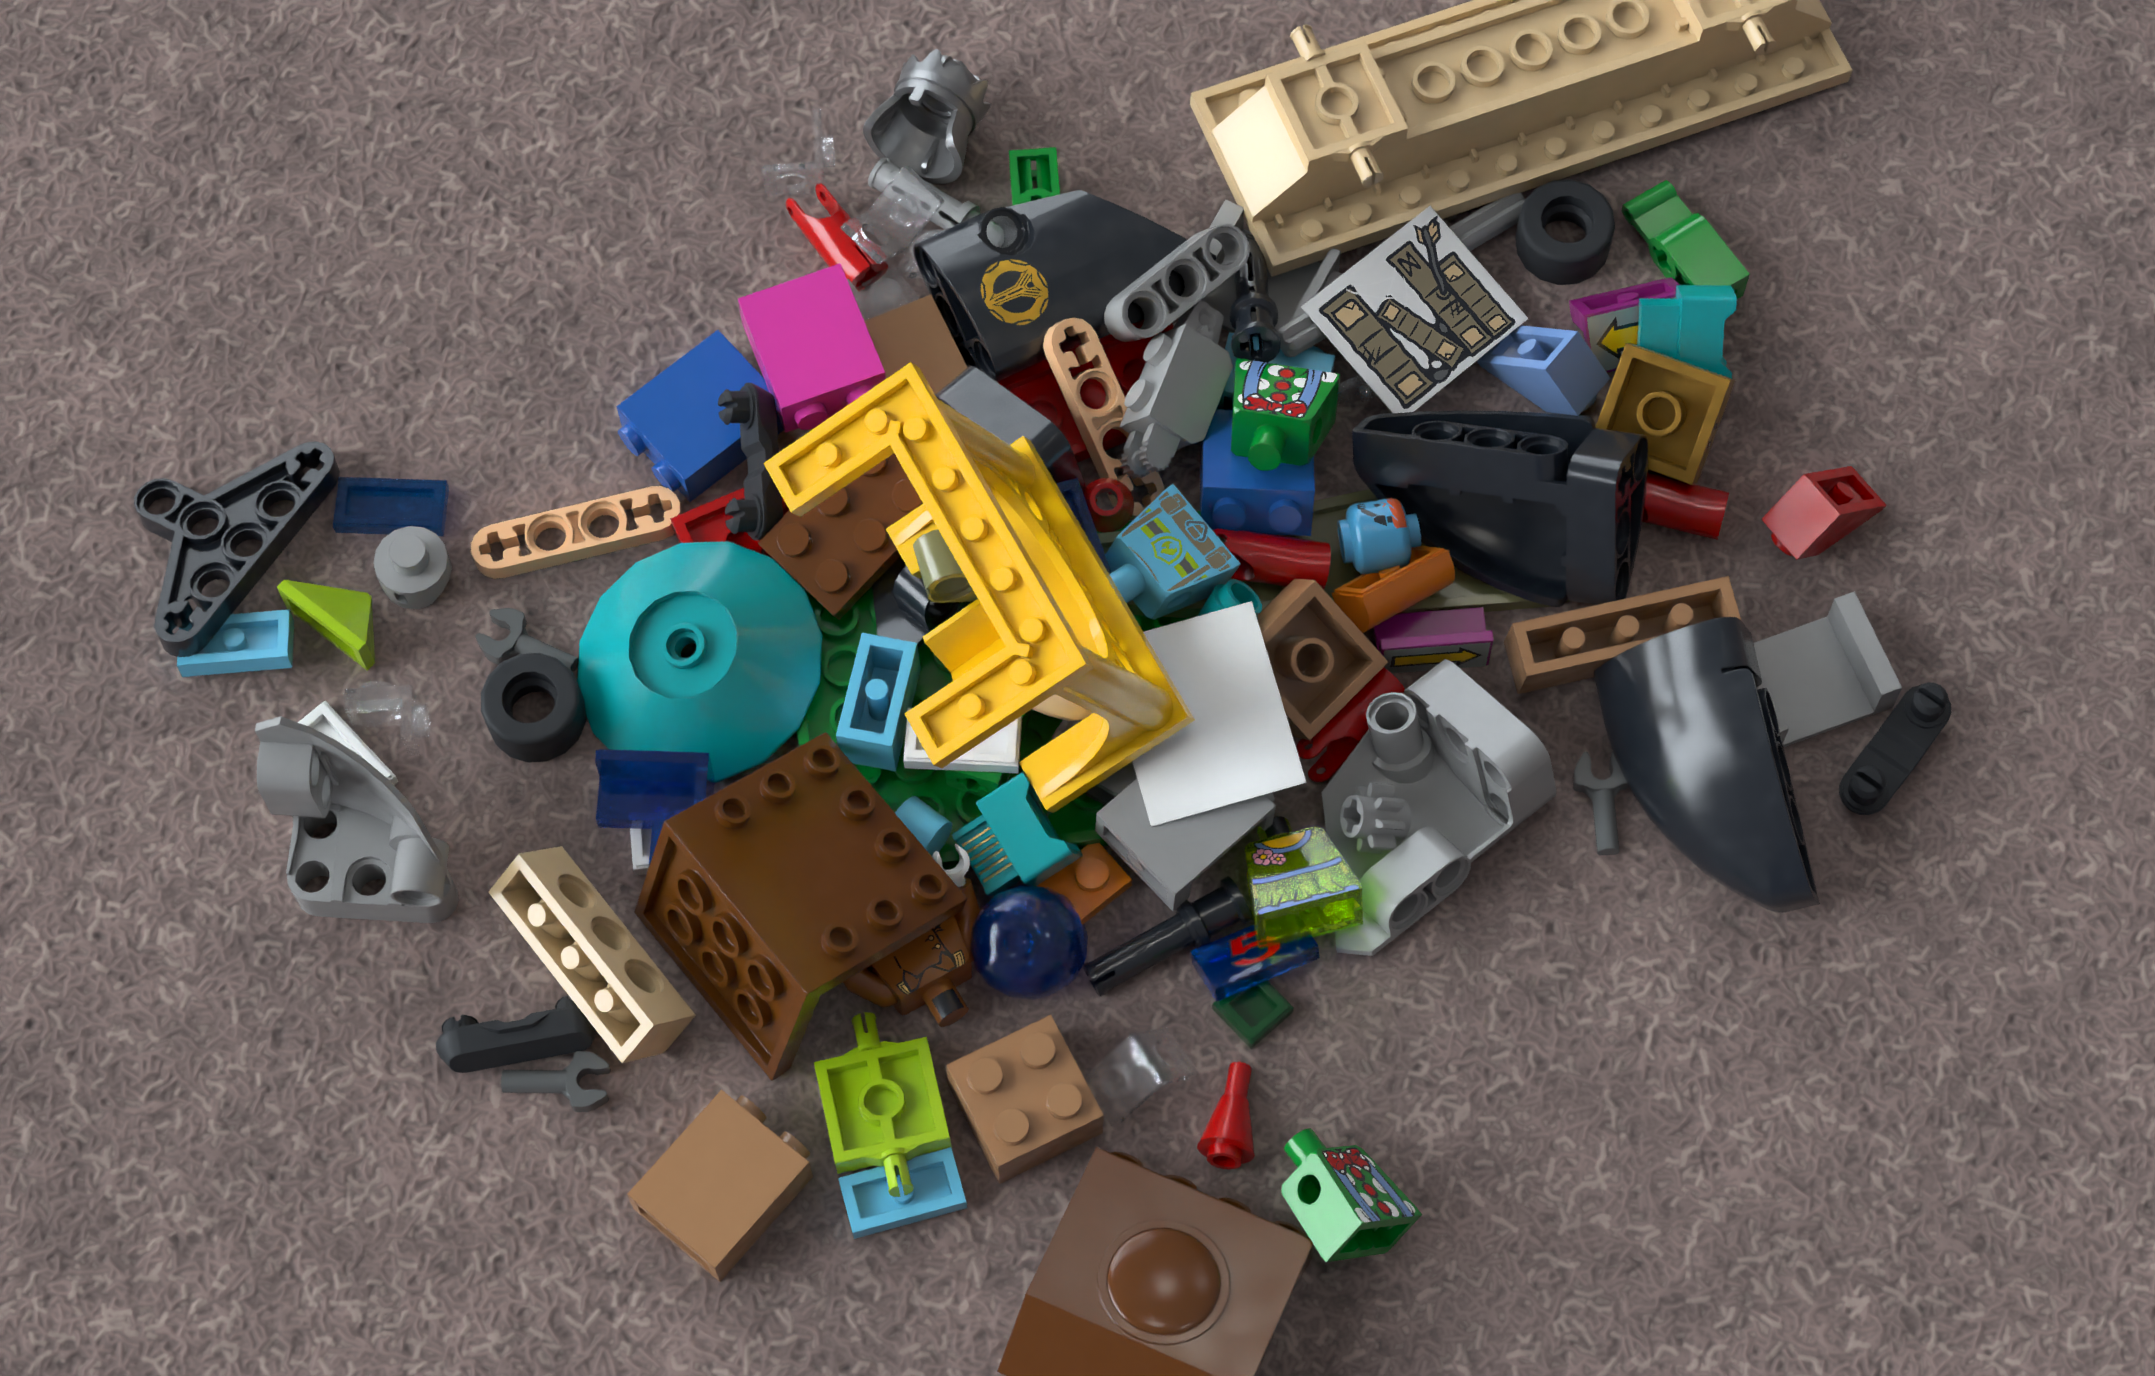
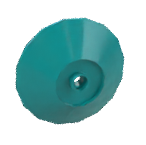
M729 541L679 543L636 562L599 598L579 641L577 682L585 701V712L591 730L625 767L668 784L721 782L764 763L800 728L820 684L822 632L806 591L773 558ZM695 643V653L691 657L681 658V651L684 646Z

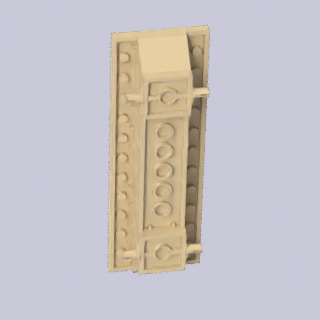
M1472 0L1323 50L1314 36L1312 27L1310 25H1303V30H1301L1299 26L1291 32L1290 38L1293 40L1301 57L1192 92L1190 106L1237 205L1242 206L1244 209L1243 218L1259 245L1269 273L1273 277L1323 260L1330 249L1335 248L1344 253L1388 238L1429 206L1434 209L1441 219L1506 196L1542 186L1553 180H1559L1849 81L1853 70L1830 30L1832 22L1820 0Z

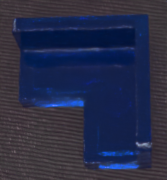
M596 750L595 763L599 774L596 811L598 828L652 829L650 865L664 821L714 794L715 777L710 754L704 752Z

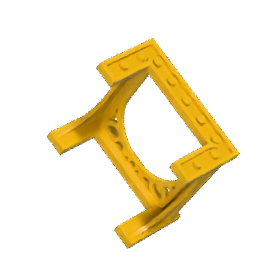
M912 362L763 463L790 512L801 517L895 453L923 502L922 505L886 528L910 573L919 579L922 578L913 549L914 542L923 534L938 529L1002 639L1005 647L905 713L906 718L934 766L944 768L1056 694L1093 712V714L1019 762L1044 808L1054 813L1195 721L1031 440L1022 436L1009 445L936 397L921 369Z

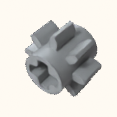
M1370 782L1368 787L1357 786L1355 788L1356 795H1350L1344 801L1340 814L1341 828L1347 837L1358 838V852L1382 854L1383 850H1394L1396 848V841H1402L1407 836L1411 826V810L1404 799L1394 798L1395 785Z

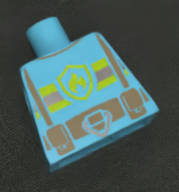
M1174 484L1167 487L1116 537L1102 559L1105 568L1109 571V575L1125 602L1128 603L1133 600L1144 615L1151 619H1157L1208 598L1214 587L1218 584H1226L1240 566V562Z

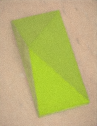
M285 579L277 586L286 608L290 609L293 614L367 671L375 664L371 595L366 592Z

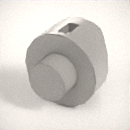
M415 526L394 530L383 538L375 551L373 562L377 578L386 596L391 602L410 609H421L432 605L445 589L452 570L450 557L444 542L436 533L424 527Z

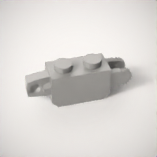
M1200 300L1182 314L1173 329L1156 334L1144 351L1143 359L1146 363L1139 380L1132 385L1126 395L1124 404L1127 410L1120 424V428L1129 433L1123 448L1124 453L1121 454L1122 459L1120 460L1122 463L1120 467L1124 469L1123 473H1127L1128 477L1140 479L1150 474V470L1151 472L1164 470V468L1169 467L1168 464L1171 463L1170 458L1174 457L1176 450L1203 441L1232 371L1233 364L1229 352L1218 345L1224 315L1217 309L1210 307L1203 300Z

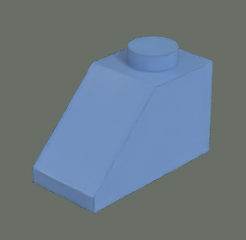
M1520 325L1477 361L1486 371L1549 413L1579 416L1581 412L1587 410L1595 402L1597 393L1610 379L1580 333L1572 330Z

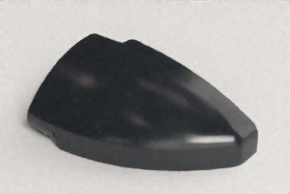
M1466 410L1419 411L1373 415L1363 419L1352 430L1353 464L1362 481L1378 500L1387 498L1397 499L1402 503L1406 515L1416 514L1420 527L1421 542L1427 547L1449 550L1453 565L1464 573L1499 590L1552 607L1563 606L1568 599L1570 601L1595 605L1626 599L1639 544L1646 497L1648 440L1644 434L1595 428L1594 420L1587 416Z
M1720 617L1689 625L1645 641L1598 667L1594 671V678L1605 728L1614 757L1634 796L1649 819L1666 838L1705 874L1734 893L1767 910L1786 913L1819 905V898L1775 708L1768 689L1762 688L1757 690V687L1762 684V678L1752 634L1744 623L1737 617Z

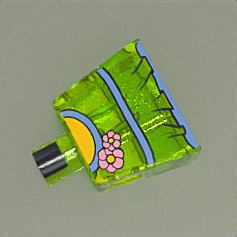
M1275 816L1273 824L1265 831L1260 826L1258 827L1257 834L1260 840L1250 842L1244 848L1247 886L1259 951L1281 943L1285 945L1363 924L1361 884L1323 828L1312 826L1293 831L1289 820L1282 816Z

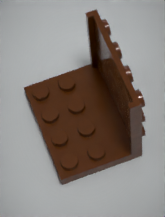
M825 732L664 821L634 913L770 1080L773 1081L791 1068L820 995L961 912L968 898Z

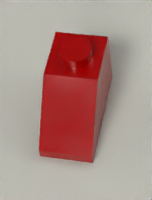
M1852 466L1804 474L1761 520L1772 531L1771 538L1774 544L1782 552L1798 560L1821 554L1882 511L1887 505Z

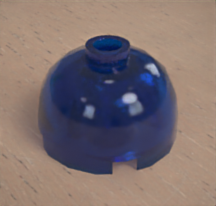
M1020 885L1002 891L980 909L972 925L970 951L975 968L989 986L1011 998L1037 1000L1057 993L1063 987H1067L1077 978L1087 955L1088 934L1085 924H1081L1079 914L1075 911L1074 908L1076 907L1066 896L1049 887Z

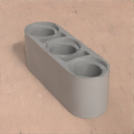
M1220 224L1191 236L1112 298L1107 304L1104 313V321L1108 332L1115 339L1123 342H1133L1160 333L1242 268L1247 262L1250 253L1246 235L1236 226ZM1213 238L1218 240L1224 248L1225 257L1222 264L1217 263L1210 254V243ZM1172 270L1177 271L1184 280L1185 288L1181 297L1176 295L1169 286V276ZM1131 302L1137 303L1144 313V322L1140 329L1131 324L1128 318V308Z

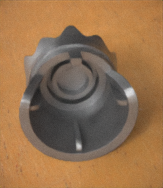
M938 49L933 50L921 62H919L915 55H911L907 63L904 62L900 78L894 88V94L882 103L866 120L863 126L864 137L880 159L887 157L896 165L931 184L953 182L962 172L968 135L974 131L976 125L991 106L990 103L983 102L988 81L980 80L967 69L964 63L953 59L951 56L942 55Z

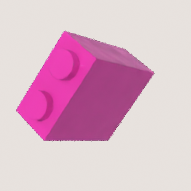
M841 263L738 298L744 330L768 390L775 398L776 410L785 433L798 428L809 430L817 427L886 379L885 370Z

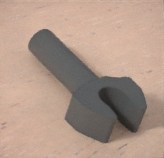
M513 608L492 609L489 612L493 623L501 628L510 630V634L506 639L497 641L481 633L475 635L485 657L497 665L519 654L542 653L559 659L573 673L578 666L579 658L529 636L525 628L527 620L524 613Z
M1584 752L1576 764L1573 773L1574 791L1585 793L1592 800L1597 854L1616 855L1620 850L1614 798L1619 791L1628 789L1629 785L1613 752L1609 761L1611 776L1604 780L1593 776L1590 755L1588 752Z
M576 1051L571 1063L563 1070H503L501 1089L503 1093L563 1094L570 1101L575 1112H590L607 1103L609 1097L604 1090H584L579 1087V1082L587 1074H609L611 1068L607 1061L594 1053Z

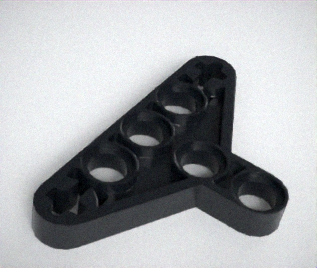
M316 441L300 444L206 495H202L173 480L165 478L151 480L138 489L134 497V505L143 526L150 532L172 542L154 624L156 633L166 652L176 657H189L199 653L206 647L229 616L236 610L334 489L339 480L340 470L331 448L326 444ZM321 463L323 468L319 471L315 468ZM306 466L308 468H311L309 471H307L306 474H304L303 469ZM160 498L175 500L173 508L166 513L155 515L148 512L150 505ZM290 500L295 503L293 509L284 516L273 517L267 514L269 507L277 501ZM209 518L219 521L216 529L207 535L198 536L191 533L193 526L198 521ZM255 539L262 542L260 550L251 556L241 557L234 554L237 546L246 540ZM223 579L230 582L228 589L217 597L202 595L204 586L211 581ZM189 599H192L196 604L194 611L188 601ZM190 623L192 625L189 631L180 629L175 634L172 631L176 627L185 628Z

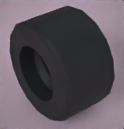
M1572 179L1553 180L1539 186L1525 199L1519 215L1515 236L1517 255L1525 268L1540 280L1556 285L1583 282L1593 277L1606 263L1615 231L1613 209L1602 193L1586 183ZM1565 220L1581 227L1585 232V238L1577 242L1564 243L1553 239L1544 229L1551 222Z
M542 653L519 654L501 662L488 675L481 691V713L495 745L509 757L527 763L547 762L565 754L579 740L586 723L585 701L572 670L559 659ZM531 692H545L553 697L555 707L546 718L533 723H523L513 717V705L522 696Z

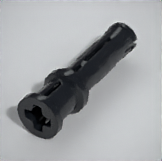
M1246 234L1250 253L1247 262L1235 273L1236 300L1230 307L1229 318L1232 327L1236 331L1232 335L1231 348L1236 358L1268 363L1280 351V336L1274 328L1278 322V309L1276 303L1269 297L1265 258L1253 235ZM1251 312H1256V322H1252ZM1253 337H1258L1259 350L1257 351L1254 350Z
M1229 876L1220 880L1221 887L1192 903L1185 900L1175 910L1176 915L1093 961L1082 964L1086 975L1090 976L1091 980L1089 981L1098 996H1103L1105 992L1192 944L1195 948L1200 946L1204 948L1210 945L1212 936L1239 921L1244 925L1253 921L1251 911L1234 881Z

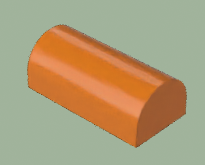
M1426 546L1411 548V559L1407 566L1400 568L1399 565L1381 570L1378 573L1362 574L1335 589V592L1331 594L1334 602L1359 630L1364 633L1451 585L1455 579V569L1449 550Z

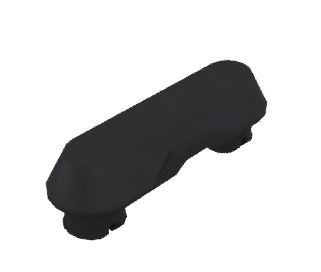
M745 383L740 391H729L726 389L718 399V406L726 407L719 412L720 419L726 425L740 423L741 450L746 455L748 463V475L744 480L745 500L733 498L727 504L725 514L732 515L734 518L727 520L726 526L733 534L747 532L753 540H761L783 517L782 496L763 464L779 453L776 403L774 396L768 391L753 383Z
M1927 682L1912 687L1907 691L1845 773L1839 785V796L1842 803L1850 811L1859 815H1872L1881 811L1923 758L1951 716V703L1946 690L1941 685Z
M567 995L557 1001L555 1009L531 1013L524 1019L511 1022L493 1020L479 1023L472 1016L461 1015L459 1021H456L455 1017H451L442 1025L443 1034L436 1041V1051L451 1070L458 1073H468L583 1051L591 1046L598 1032L574 1001L570 1000Z

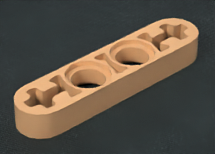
M1079 318L1062 320L1050 327L1044 336L1043 348L1045 356L1100 478L1119 480L1131 492L1133 484L1128 475L1124 474L1117 477L1114 469L1121 468V459H1113L1108 456L1102 445L1103 437L1110 429L1121 431L1126 438L1129 436L1128 432L1120 428L1127 410L1124 404L1125 396L1093 327ZM1064 330H1066L1070 337L1078 335L1081 339L1082 345L1075 349L1080 364L1092 361L1094 365L1093 369L1080 372L1073 378L1069 370L1078 367L1079 363L1072 351L1063 353L1060 349L1059 343L1066 339ZM1087 379H1095L1105 388L1106 399L1103 406L1099 409H1091L1081 400L1080 389L1083 382ZM1150 470V474L1140 479L1132 478L1136 486L1145 485L1149 494L1142 498L1144 508L1139 502H1134V511L1131 519H1135L1165 490L1158 472H1151ZM1108 494L1113 507H1115L1117 504L1116 497Z
M650 486L491 524L480 529L474 535L471 542V554L478 570L483 575L494 579L506 578L664 540L675 534L670 518L682 514V508L677 495L669 488ZM661 503L662 509L666 511L664 512V521L654 523L653 518L649 516L651 513L650 506ZM632 508L637 529L629 531V522L624 510ZM602 515L615 517L619 521L617 531L607 538H599L589 532L591 522ZM548 528L562 530L566 534L564 543L555 550L546 551L540 549L536 545V539L543 530ZM525 534V542L530 552L529 555H522L518 535ZM494 542H501L502 547L506 549L503 551L504 559L500 561H493L491 555L488 554L491 552L490 544Z

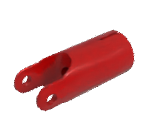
M822 183L816 184L815 190L819 201L831 215L829 217L817 219L807 215L794 199H786V208L789 215L826 264L831 267L841 263L853 295H861L866 291V288L869 290L882 281L889 269L887 262Z
M1647 473L1642 522L1718 540L1729 492L1696 484L1691 485L1683 481Z
M1213 530L1218 537L1225 539L1224 545L1240 562V566L1231 577L1232 579L1284 587L1289 585L1295 578L1315 580L1324 590L1331 562V547L1329 543L1243 530Z
M1383 667L1311 740L1301 739L1298 742L1296 749L1298 756L1302 759L1316 757L1327 746V751L1308 770V776L1312 781L1323 782L1328 780L1346 761L1369 730L1366 712L1369 704L1375 698L1391 692L1404 694V686L1387 669ZM1308 744H1313L1310 749H1305ZM1319 768L1326 769L1324 773L1317 774Z

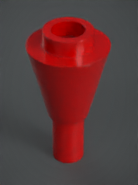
M1233 1062L1229 1065L1224 1095L1221 1096L1197 1144L1198 1151L1207 1158L1208 1163L1221 1169H1237L1241 1164L1248 1163L1255 1157L1250 1106L1247 1099L1252 1067L1243 1062Z

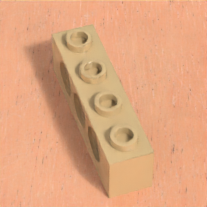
M562 846L519 853L488 893L621 1063L664 1053L696 1016Z

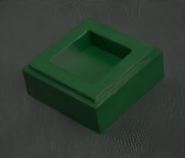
M1255 967L1212 1004V1009L1250 1049L1290 1016L1294 1010V1007Z

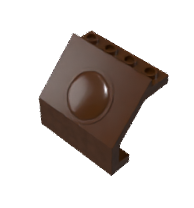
M1096 1147L1025 1294L997 1372L1006 1376H1256L1290 1297L1312 1259L1315 1246L1310 1238L1306 1237L1302 1229L1284 1221L1271 1222L1252 1214L1249 1207L1231 1198L1217 1199L1197 1190L1194 1183L1177 1175L1163 1176L1143 1167L1142 1162L1132 1155L1123 1152L1110 1153Z

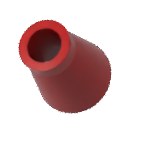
M1100 478L1088 484L1083 490L1079 500V511L1082 519L1090 528L1104 533L1114 532L1123 528L1131 519L1134 511V500L1128 487L1119 480ZM1107 492L1110 496L1114 495L1117 499L1116 506L1111 510L1100 509L1096 504L1097 497L1100 494Z

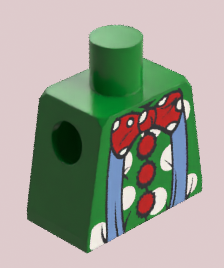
M1237 358L1232 408L1231 452L1236 456L1248 457L1251 465L1262 471L1273 470L1280 463L1299 466L1309 464L1335 424L1340 374Z
M1311 1128L1300 1131L1286 1143L1284 1151L1297 1166V1169L1282 1184L1281 1194L1325 1262L1385 1254L1422 1216L1418 1208L1361 1147L1350 1145L1326 1148Z

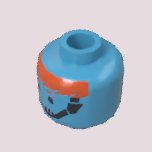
M1394 498L1352 504L1346 511L1345 519L1337 521L1339 546L1343 562L1345 564L1352 563L1356 571L1361 574L1378 573L1381 570L1399 565L1400 568H1403L1410 562L1411 548L1421 546V534L1417 515H1406L1402 503Z

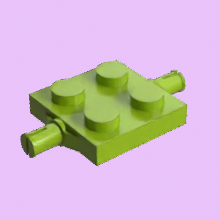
M864 1012L868 1033L864 1032L861 1014L855 1015L851 1020L858 1047L853 1048L842 1056L816 1061L814 1066L837 1174L871 1166H884L889 1194L893 1197H901L896 1178L897 1175H900L904 1196L914 1190L907 1161L919 1155L952 1148L927 1037L900 1043L880 1042L875 1014Z

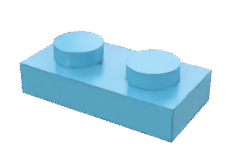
M290 609L231 614L206 647L199 653L189 657H177V667L181 676L189 677L292 668L294 619ZM190 623L185 628L179 627V630L183 629L189 631L192 628V625Z
M952 1148L920 1155L907 1161L914 1190L905 1196L900 1175H897L896 1178L901 1197H893L889 1194L884 1166L838 1178L854 1239L966 1209L967 1202Z

